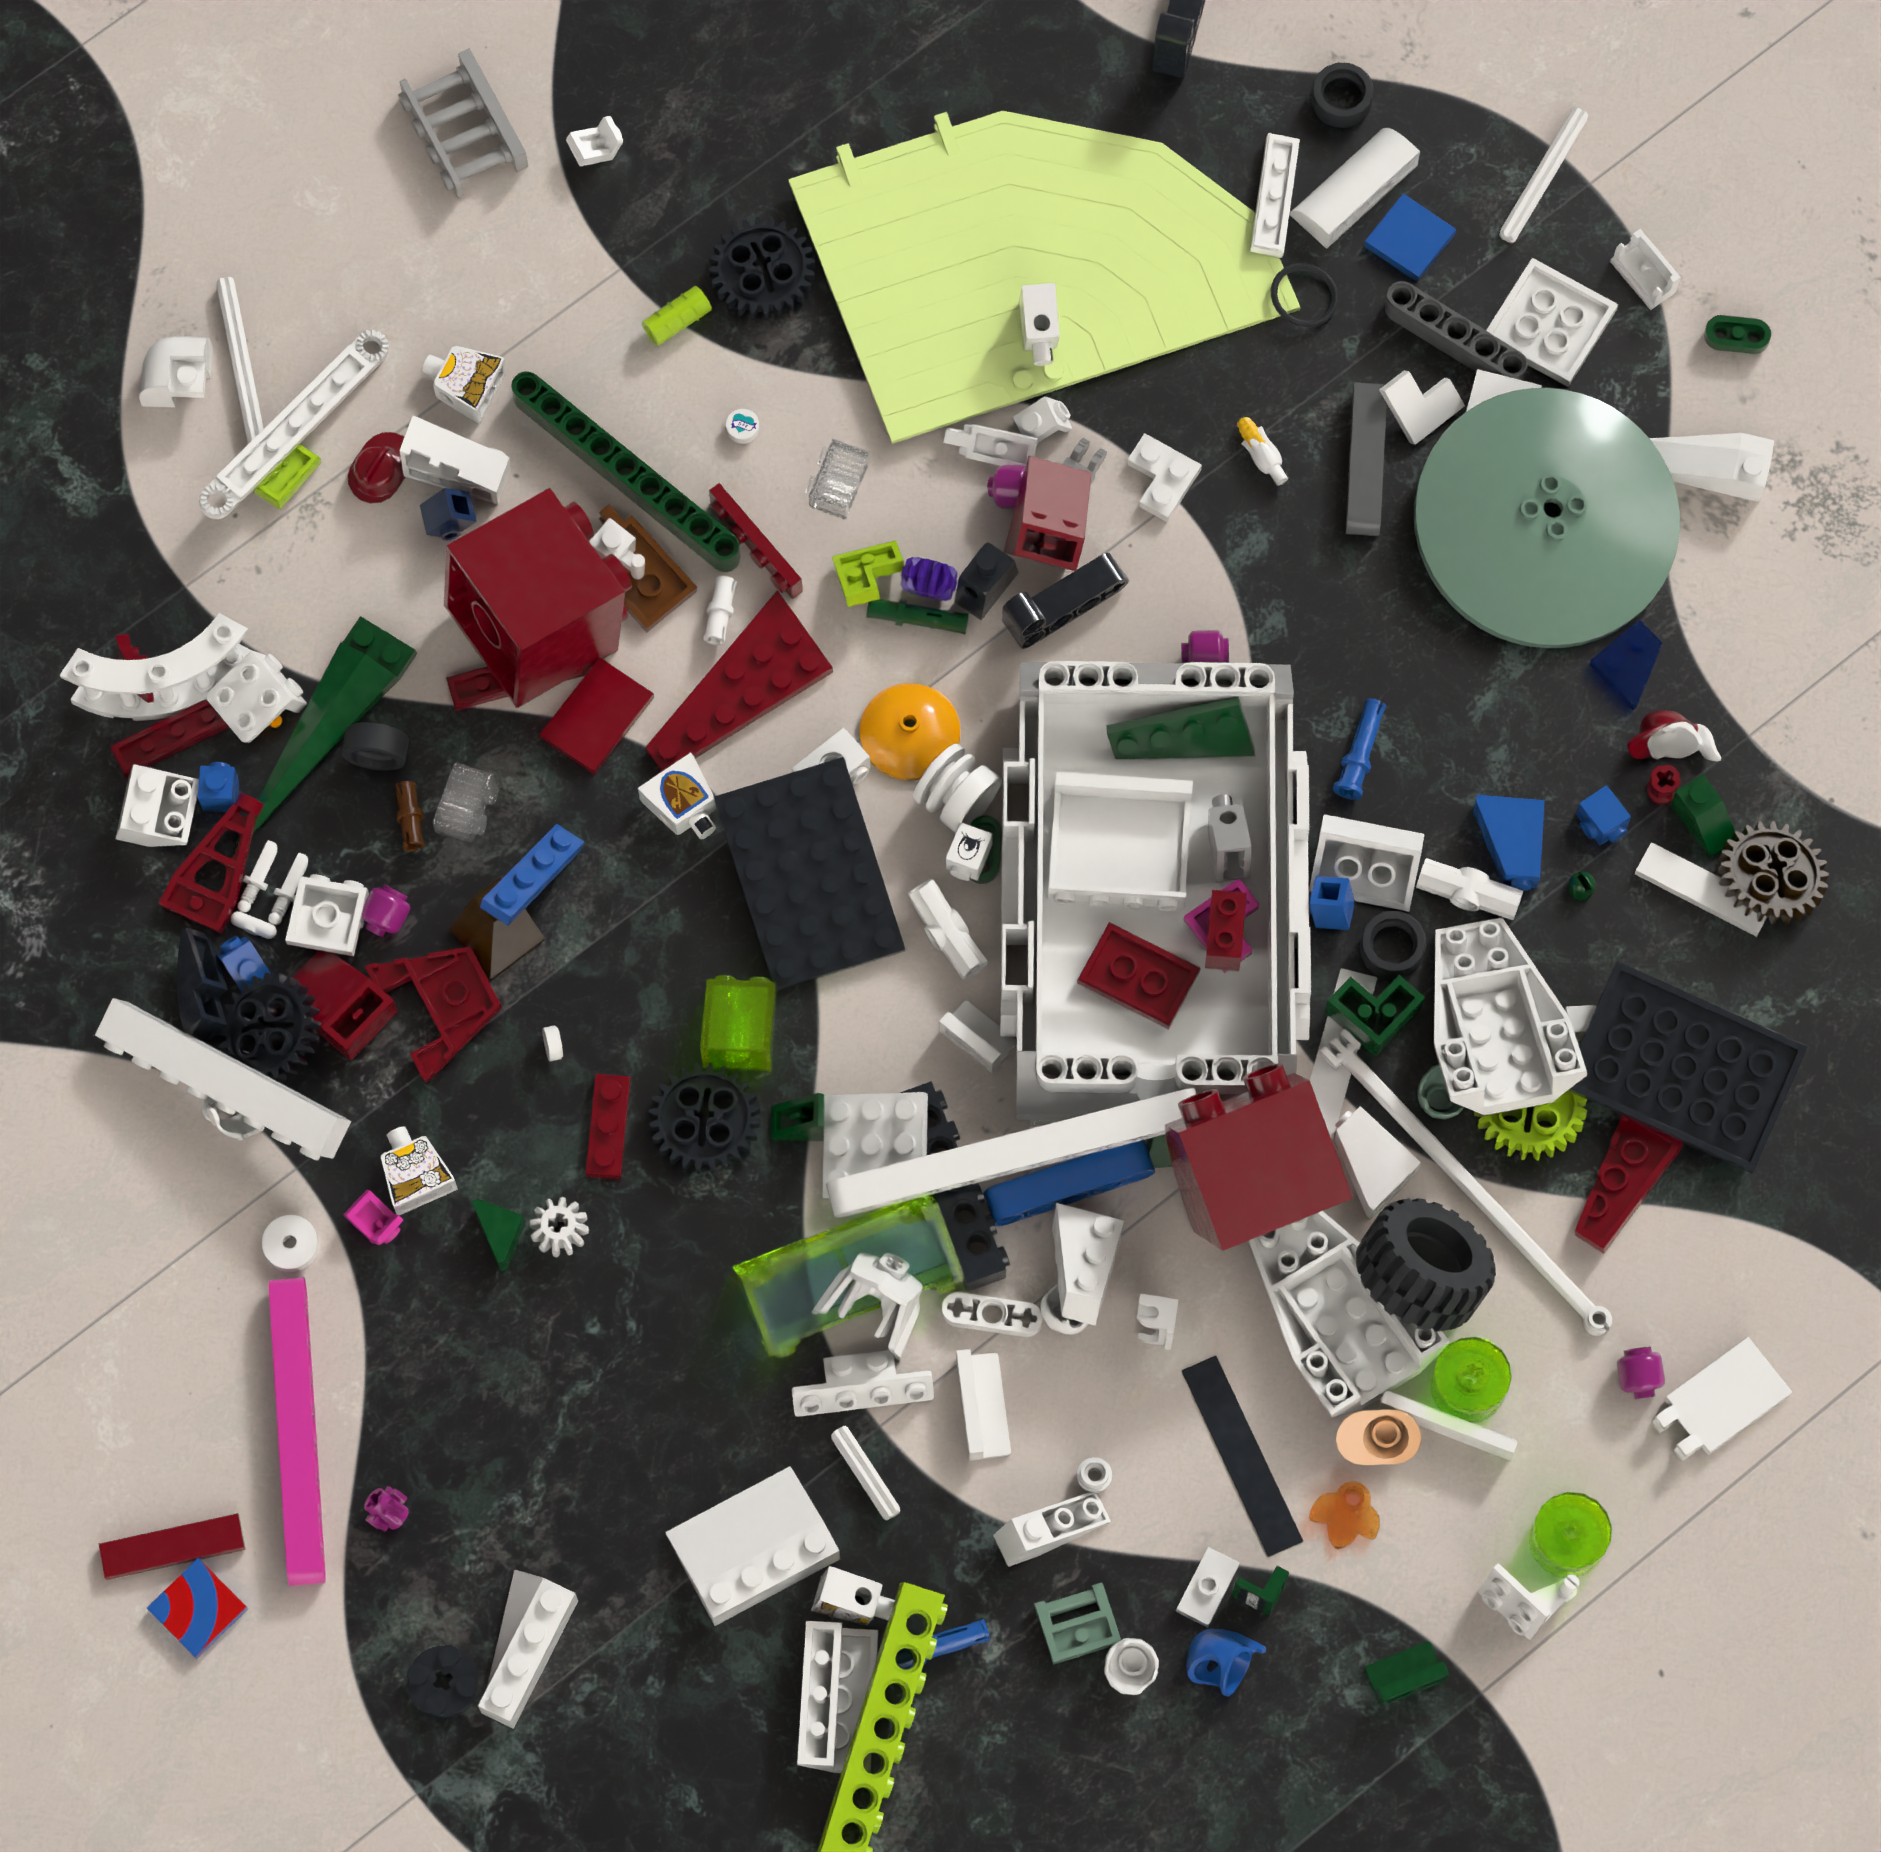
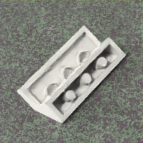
M806 1621L797 1765L833 1773L842 1772L877 1659L878 1630L842 1628V1623ZM871 1753L863 1761L864 1769L868 1773H870Z

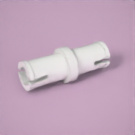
M718 576L716 578L712 602L707 606L709 617L703 639L712 645H723L725 643L728 620L733 617L734 608L731 605L737 581L728 576Z

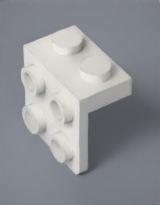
M251 650L206 695L212 707L238 738L245 743L253 741L285 709L299 713L308 705L300 696L303 693L301 687L291 678L286 679L280 672L283 668L282 665L271 654L266 656Z

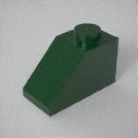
M1700 775L1675 791L1670 805L1707 856L1711 858L1721 852L1727 840H1731L1735 830L1723 800L1705 775Z

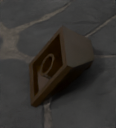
M501 877L474 896L449 928V931L462 947L471 946L485 975L490 981L545 941V938L526 909L507 926L480 908L482 899L502 880Z

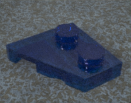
M1639 620L1592 658L1589 665L1632 710H1635L1663 643Z

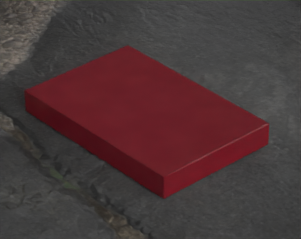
M599 657L542 730L540 738L595 775L654 699V693Z
M1109 922L1078 977L1077 984L1169 1030L1196 981L1201 968Z

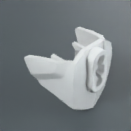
M860 1253L851 1265L838 1273L811 1313L815 1315L818 1313L826 1314L848 1284L854 1279L837 1310L839 1317L844 1318L846 1313L851 1310L854 1302L867 1294L878 1298L881 1301L883 1320L874 1336L877 1338L886 1337L896 1319L888 1348L894 1354L895 1359L901 1361L919 1314V1296L923 1286L915 1277L907 1273L910 1265L904 1259L891 1253H885L881 1259L868 1253Z

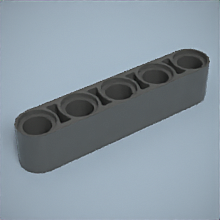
M1398 281L1389 287L1385 302V312L1391 320L1476 373L1477 369L1524 381L1527 359L1520 351L1408 282ZM1397 298H1402L1406 300L1408 303L1405 305H1399L1395 303L1393 300ZM1429 315L1432 316L1435 319V321L1426 322L1421 317ZM1456 332L1461 334L1463 338L1454 339L1448 334ZM1486 350L1491 355L1481 356L1476 351ZM1514 367L1518 370V373L1510 374L1504 368Z
M1354 382L1346 534L1379 536L1387 403L1379 389L1386 384Z

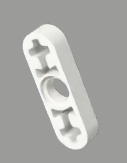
M954 1292L949 1294L942 1303V1316L949 1325L954 1327L1022 1337L1034 1336L1042 1327L1043 1317L1041 1310L1037 1305L1030 1302ZM956 1302H962L963 1309L973 1310V1303L979 1304L976 1312L977 1321L971 1320L972 1313L961 1312L960 1317H953V1311L949 1310L948 1307H954ZM988 1306H996L1002 1311L1003 1315L999 1322L992 1324L983 1319V1310ZM1007 1308L1013 1309L1012 1316L1023 1317L1025 1312H1030L1031 1318L1037 1321L1031 1322L1029 1328L1022 1327L1021 1320L1011 1319V1326H1006L1008 1320Z

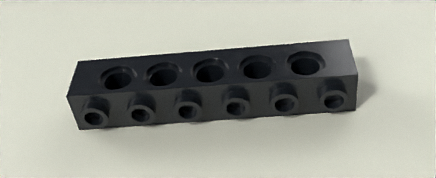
M930 1081L900 1092H924L928 1094L927 1117L934 1118L937 1124L933 1128L927 1129V1155H931V1152L936 1148H944L946 1150L958 1148L956 1141L960 1140V1136L953 1120L948 1122L943 1110L948 1109L941 1089L935 1091L933 1083ZM979 1183L963 1186L953 1192L947 1190L929 1195L966 1291L969 1292L1006 1278V1266L1010 1265L1009 1258L1004 1246L997 1247L993 1235L998 1234L991 1214L985 1216L981 1207L985 1199ZM962 1210H968L975 1217L968 1223H962L955 1216ZM982 1242L986 1245L987 1249L982 1254H973L968 1250V1246L971 1243Z

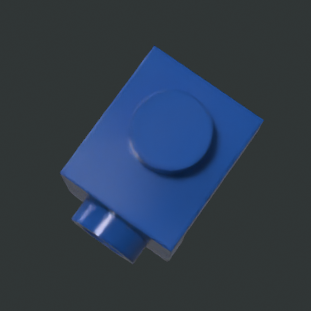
M235 936L220 946L222 951L217 953V957L223 963L242 993L241 984L243 982L252 985L253 976L263 979L265 973L271 974L250 940L245 936L240 939L238 936Z

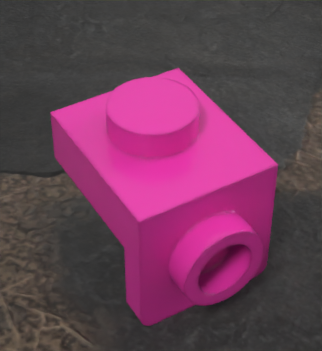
M366 1190L343 1214L371 1243L381 1245L383 1242L385 1244L391 1242L401 1229L398 1226L403 1221L399 1215L394 1214L370 1190Z

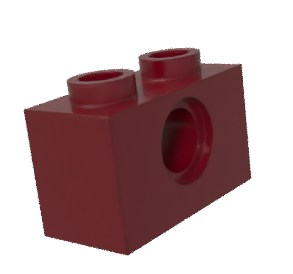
M1212 890L1205 968L1229 971L1240 970L1247 893Z

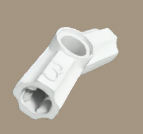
M933 879L921 883L907 894L925 924L924 930L929 940L939 952H944L963 980L973 977L987 965L986 958L968 935L969 930L965 922L954 908L951 909Z

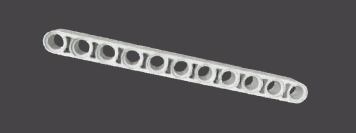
M1195 1088L1184 1089L834 1179L826 1183L834 1218L862 1213L1165 1135V1124L1182 1118L1178 1103L1197 1094Z

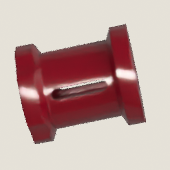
M1660 765L1652 771L1646 788L1647 795L1651 801L1657 804H1667L1672 801L1674 793L1681 783L1680 774L1675 767ZM1664 781L1669 784H1666L1663 788L1658 785H1661Z

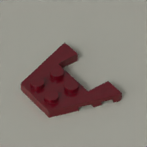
M471 946L429 953L424 957L395 959L394 962L372 963L365 966L371 980L385 993L413 980L436 1024L441 1037L410 1053L425 1083L429 1082L503 1008Z

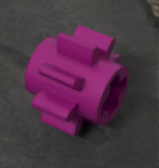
M387 1486L385 1491L382 1488L374 1490L365 1502L364 1508L370 1513L365 1520L376 1529L380 1528L384 1532L387 1531L388 1527L393 1530L397 1529L408 1516V1508L403 1505L407 1500V1496L396 1488L392 1489L390 1486Z

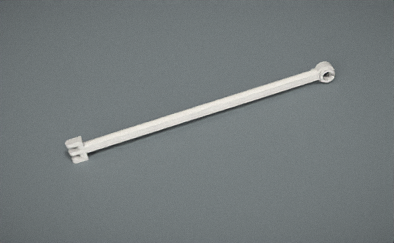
M1344 1029L1339 1033L1340 1037L1347 1044L1346 1046L1337 1038L1329 1042L1330 1046L1336 1051V1055L1325 1046L1319 1051L1320 1055L1334 1070L1343 1064L1581 1315L1583 1326L1589 1334L1593 1336L1604 1335L1606 1332L1605 1326L1606 1330L1609 1331L1612 1324L1611 1313L1602 1306H1595L1366 1065L1355 1053L1360 1049L1361 1044L1348 1030ZM1595 1314L1602 1315L1605 1319L1604 1325L1594 1323L1592 1316Z

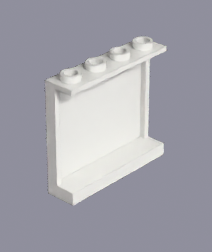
M1056 772L1048 899H1053L1056 903L1063 905L1074 904L1075 901L1089 902L1090 905L1096 907H1106L1109 903L1123 904L1125 908L1129 909L1157 906L1162 911H1176L1178 908H1185L1193 781Z

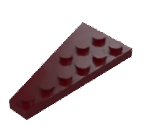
M778 590L645 747L647 754L660 772L690 752L694 758L699 757L833 673L832 665Z

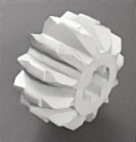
M560 1197L558 1206H553L552 1200L547 1199L545 1201L547 1210L536 1207L534 1211L539 1219L530 1220V1228L536 1230L531 1234L532 1241H541L539 1248L543 1253L552 1247L554 1257L559 1256L560 1248H565L566 1253L571 1255L573 1254L571 1244L582 1247L584 1241L579 1235L589 1233L588 1226L583 1224L587 1220V1215L585 1212L577 1213L579 1210L577 1202L571 1203L566 1208V1199L564 1197ZM558 1222H564L565 1227H562L560 1232L556 1233L553 1227H557Z

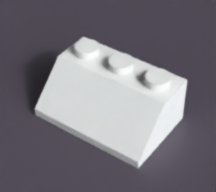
M1324 815L1309 892L1312 893L1316 876L1349 878L1355 901L1409 911L1424 834Z

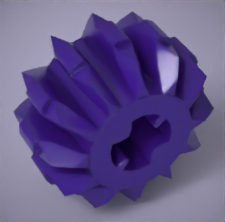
M911 557L906 560L905 566L902 568L900 585L904 591L931 600L947 601L952 598L953 592L956 590L958 573L954 567L948 566V564L927 558Z

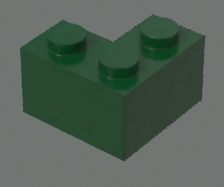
M1399 975L1376 999L1350 976L1328 999L1324 1012L1339 1026L1348 1030L1365 1049L1376 1057L1421 1010L1425 997Z

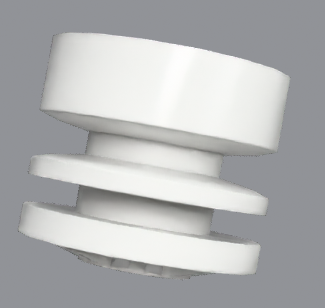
M953 744L929 765L913 793V799L918 804L924 805L926 803V810L930 813H934L944 806L940 821L955 833L960 822L970 825L975 818L982 816L992 804L1002 786V778L987 766L982 765L971 772L975 764V757L971 754L965 755V749L959 744Z

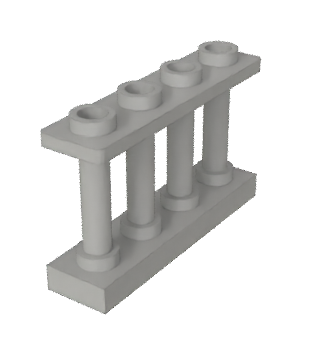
M470 48L458 53L460 66L456 67L457 71L414 91H412L406 79L399 81L402 91L398 94L399 101L405 112L411 110L415 118L412 120V124L418 137L425 136L429 144L426 146V150L432 163L436 164L439 162L443 170L440 172L441 179L447 190H454L457 198L464 196L462 180L503 161L506 163L512 162L516 172L528 167L526 151ZM463 83V85L469 83L473 90L470 93L471 97L426 117L419 102L458 84ZM477 109L480 111L483 109L487 116L484 119L485 123L442 143L439 142L433 128L472 110ZM486 136H498L501 145H498V150L459 168H453L447 154Z

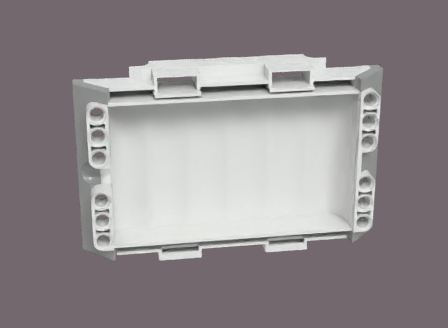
M1107 661L1020 662L1019 748H1003L1000 1037H1017L1016 1120H1030V1127H1040L1189 1088H1195L1197 1094L1217 1089L1221 1101H1225L1247 1092L1243 1077L1260 1068L1282 1063L1286 1075L1296 1074V1040H1309L1310 1027L1309 765H1307L1306 751H1293L1294 690L1291 665L1204 662L1185 664ZM1047 683H1061V684L1058 685V686H1051V685H1049V684H1047ZM1083 684H1094V685H1093V686H1084ZM1116 684H1129V685H1128V686L1121 687V686H1118V685H1116ZM1185 685H1197V686H1195V687H1187V686H1185ZM1219 685H1232V686L1227 687V688H1223V687H1220ZM1252 685H1267V686H1265V687H1263V688H1256V687H1254V686H1252ZM1239 696L1255 747V756L1115 759L1107 736L1106 725ZM1056 772L1193 781L1185 908H1178L1176 911H1162L1157 906L1129 909L1125 908L1123 904L1109 903L1106 907H1096L1090 905L1089 902L1075 901L1074 904L1063 905L1056 903L1053 899H1048ZM1007 784H1029V822L1007 821ZM1293 787H1297V824H1293ZM1222 794L1230 795L1233 804L1243 805L1252 852L1250 878L1240 880L1260 904L1257 911L1244 919L1243 938L1252 948V955L1240 963L1239 971H1227L1226 973L1218 969L1205 968L1206 949L1184 922L1186 914L1211 898L1212 890H1222L1236 881L1216 883L1208 836V810L1213 807L1212 799ZM1109 922L1201 968L1196 981L1169 1030L1077 984L1078 977ZM1006 945H1028L1027 985H1005ZM1294 948H1298V988H1295ZM1043 1074L1061 1075L1056 1079H1048ZM1078 1074L1096 1075L1092 1079L1086 1080L1082 1079ZM1113 1074H1127L1131 1076L1125 1080H1119ZM1183 1075L1201 1076L1199 1079L1191 1081L1184 1078ZM1218 1075L1236 1077L1231 1081H1224Z

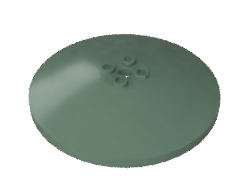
M1528 388L1500 394L1481 402L1455 420L1442 434L1430 452L1418 480L1414 501V528L1418 549L1430 578L1443 597L1464 618L1480 629L1512 643L1538 648H1566L1587 644L1613 634L1636 618L1654 599L1663 586L1676 556L1680 534V511L1676 488L1662 455L1648 436L1628 417L1608 404L1581 393L1554 388ZM1548 502L1557 504L1561 511L1560 516L1555 518L1547 516L1543 510L1544 504Z

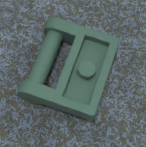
M1102 1582L1091 1585L1092 1589L1062 1599L1045 1603L1044 1600L1034 1603L1053 1665L1112 1647L1115 1643L1121 1641ZM1096 1603L1099 1608L1097 1612L1055 1625L1052 1624L1050 1618L1051 1616Z

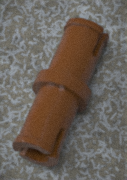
M402 781V788L399 783L395 785L399 809L396 813V819L401 824L403 849L406 851L419 850L417 844H419L420 849L425 847L421 828L423 811L418 807L416 783L414 781Z

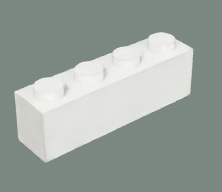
M514 1570L487 1689L478 1705L482 1714L514 1729L578 1603L574 1592L543 1577Z

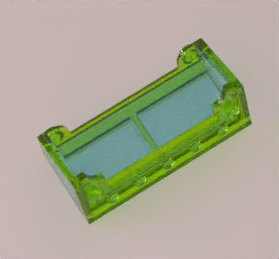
M928 1195L926 1198H916L889 1205L733 1266L737 1281L769 1356L776 1354V1357L779 1358L790 1355L796 1351L795 1346L800 1343V1339L882 1307L881 1301L878 1298L867 1294L854 1302L851 1310L846 1313L844 1318L839 1317L837 1310L854 1280L852 1279L826 1314L818 1313L815 1315L811 1313L838 1273L851 1265L860 1253H868L878 1256L880 1259L885 1253H891L904 1259L910 1265L907 1273L915 1277L922 1284V1291L930 1288V1290H938L939 1294H943L958 1288V1283L964 1281L965 1278L938 1203Z

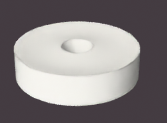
M285 1215L273 1220L267 1226L262 1237V1249L266 1259L274 1268L283 1272H297L305 1269L314 1261L319 1249V1240L314 1227L306 1219L296 1215ZM288 1239L296 1240V1245L293 1248L288 1249L284 1247Z

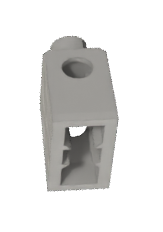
M1218 795L1212 799L1213 807L1208 810V836L1216 883L1237 880L1238 878H1250L1252 845L1243 805L1233 804L1230 795Z

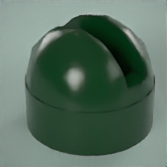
M1577 872L1569 879L1568 893L1575 900H1588L1595 891L1596 883L1593 876L1588 872ZM1579 878H1582L1589 890L1585 891L1583 885L1578 880Z

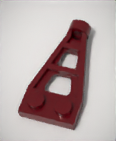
M240 793L235 803L175 871L158 904L222 934L237 904L255 823L264 804L251 796ZM243 811L249 815L244 817L241 816L239 812ZM228 830L240 835L239 845L232 858H228L214 850L223 833ZM211 860L224 864L226 867L224 886L218 892L206 889L195 882L196 873L206 862Z

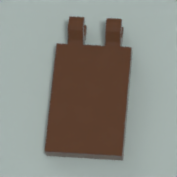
M608 504L599 512L601 523L604 525L611 518L636 538L634 554H640L645 558V572L641 579L633 578L631 571L624 567L629 575L632 586L629 591L625 592L624 604L628 613L648 632L695 594L697 586L632 515L624 521L613 507Z

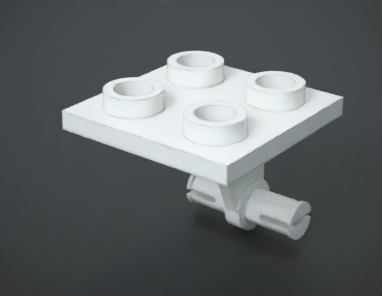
M1498 1563L1477 1592L1482 1596L1483 1602L1490 1609L1500 1612L1508 1620V1624L1513 1631L1531 1640L1540 1627L1560 1606L1575 1597L1577 1586H1579V1579L1571 1574L1555 1584L1530 1593Z

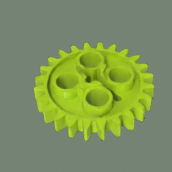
M1567 1090L1552 1103L1533 1106L1531 1131L1529 1133L1524 1132L1527 1107L1482 1115L1474 1111V1116L1481 1117L1478 1121V1129L1488 1128L1485 1133L1486 1140L1497 1138L1495 1149L1498 1150L1504 1145L1508 1146L1507 1156H1511L1515 1150H1519L1521 1160H1525L1527 1153L1532 1152L1537 1161L1540 1158L1541 1151H1545L1551 1158L1554 1155L1555 1146L1564 1152L1567 1146L1566 1140L1572 1143L1576 1141V1132H1581L1584 1122L1581 1120L1586 1118L1587 1110L1582 1107L1586 1105L1587 1099ZM1514 1116L1519 1121L1515 1123L1507 1122L1503 1117ZM1548 1121L1553 1127L1544 1128L1538 1122Z

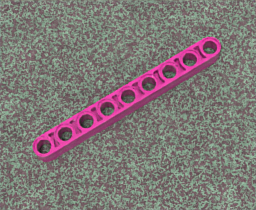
M305 1277L270 1280L269 1303L287 1579L289 1586L325 1583L326 1570Z

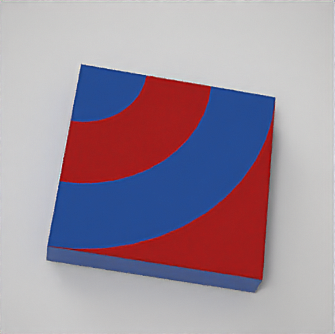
M197 1558L147 1609L198 1659L248 1610V1607Z

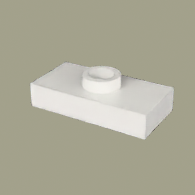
M1208 1547L1176 1612L1208 1628L1240 1562Z

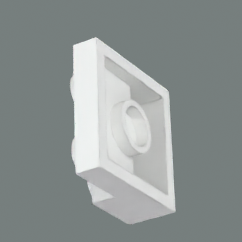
M317 874L310 875V878L300 876L285 939L287 945L354 956L359 931L364 925L362 912L369 895L368 889L364 888L363 884L351 880H345L342 884L330 882L328 877Z

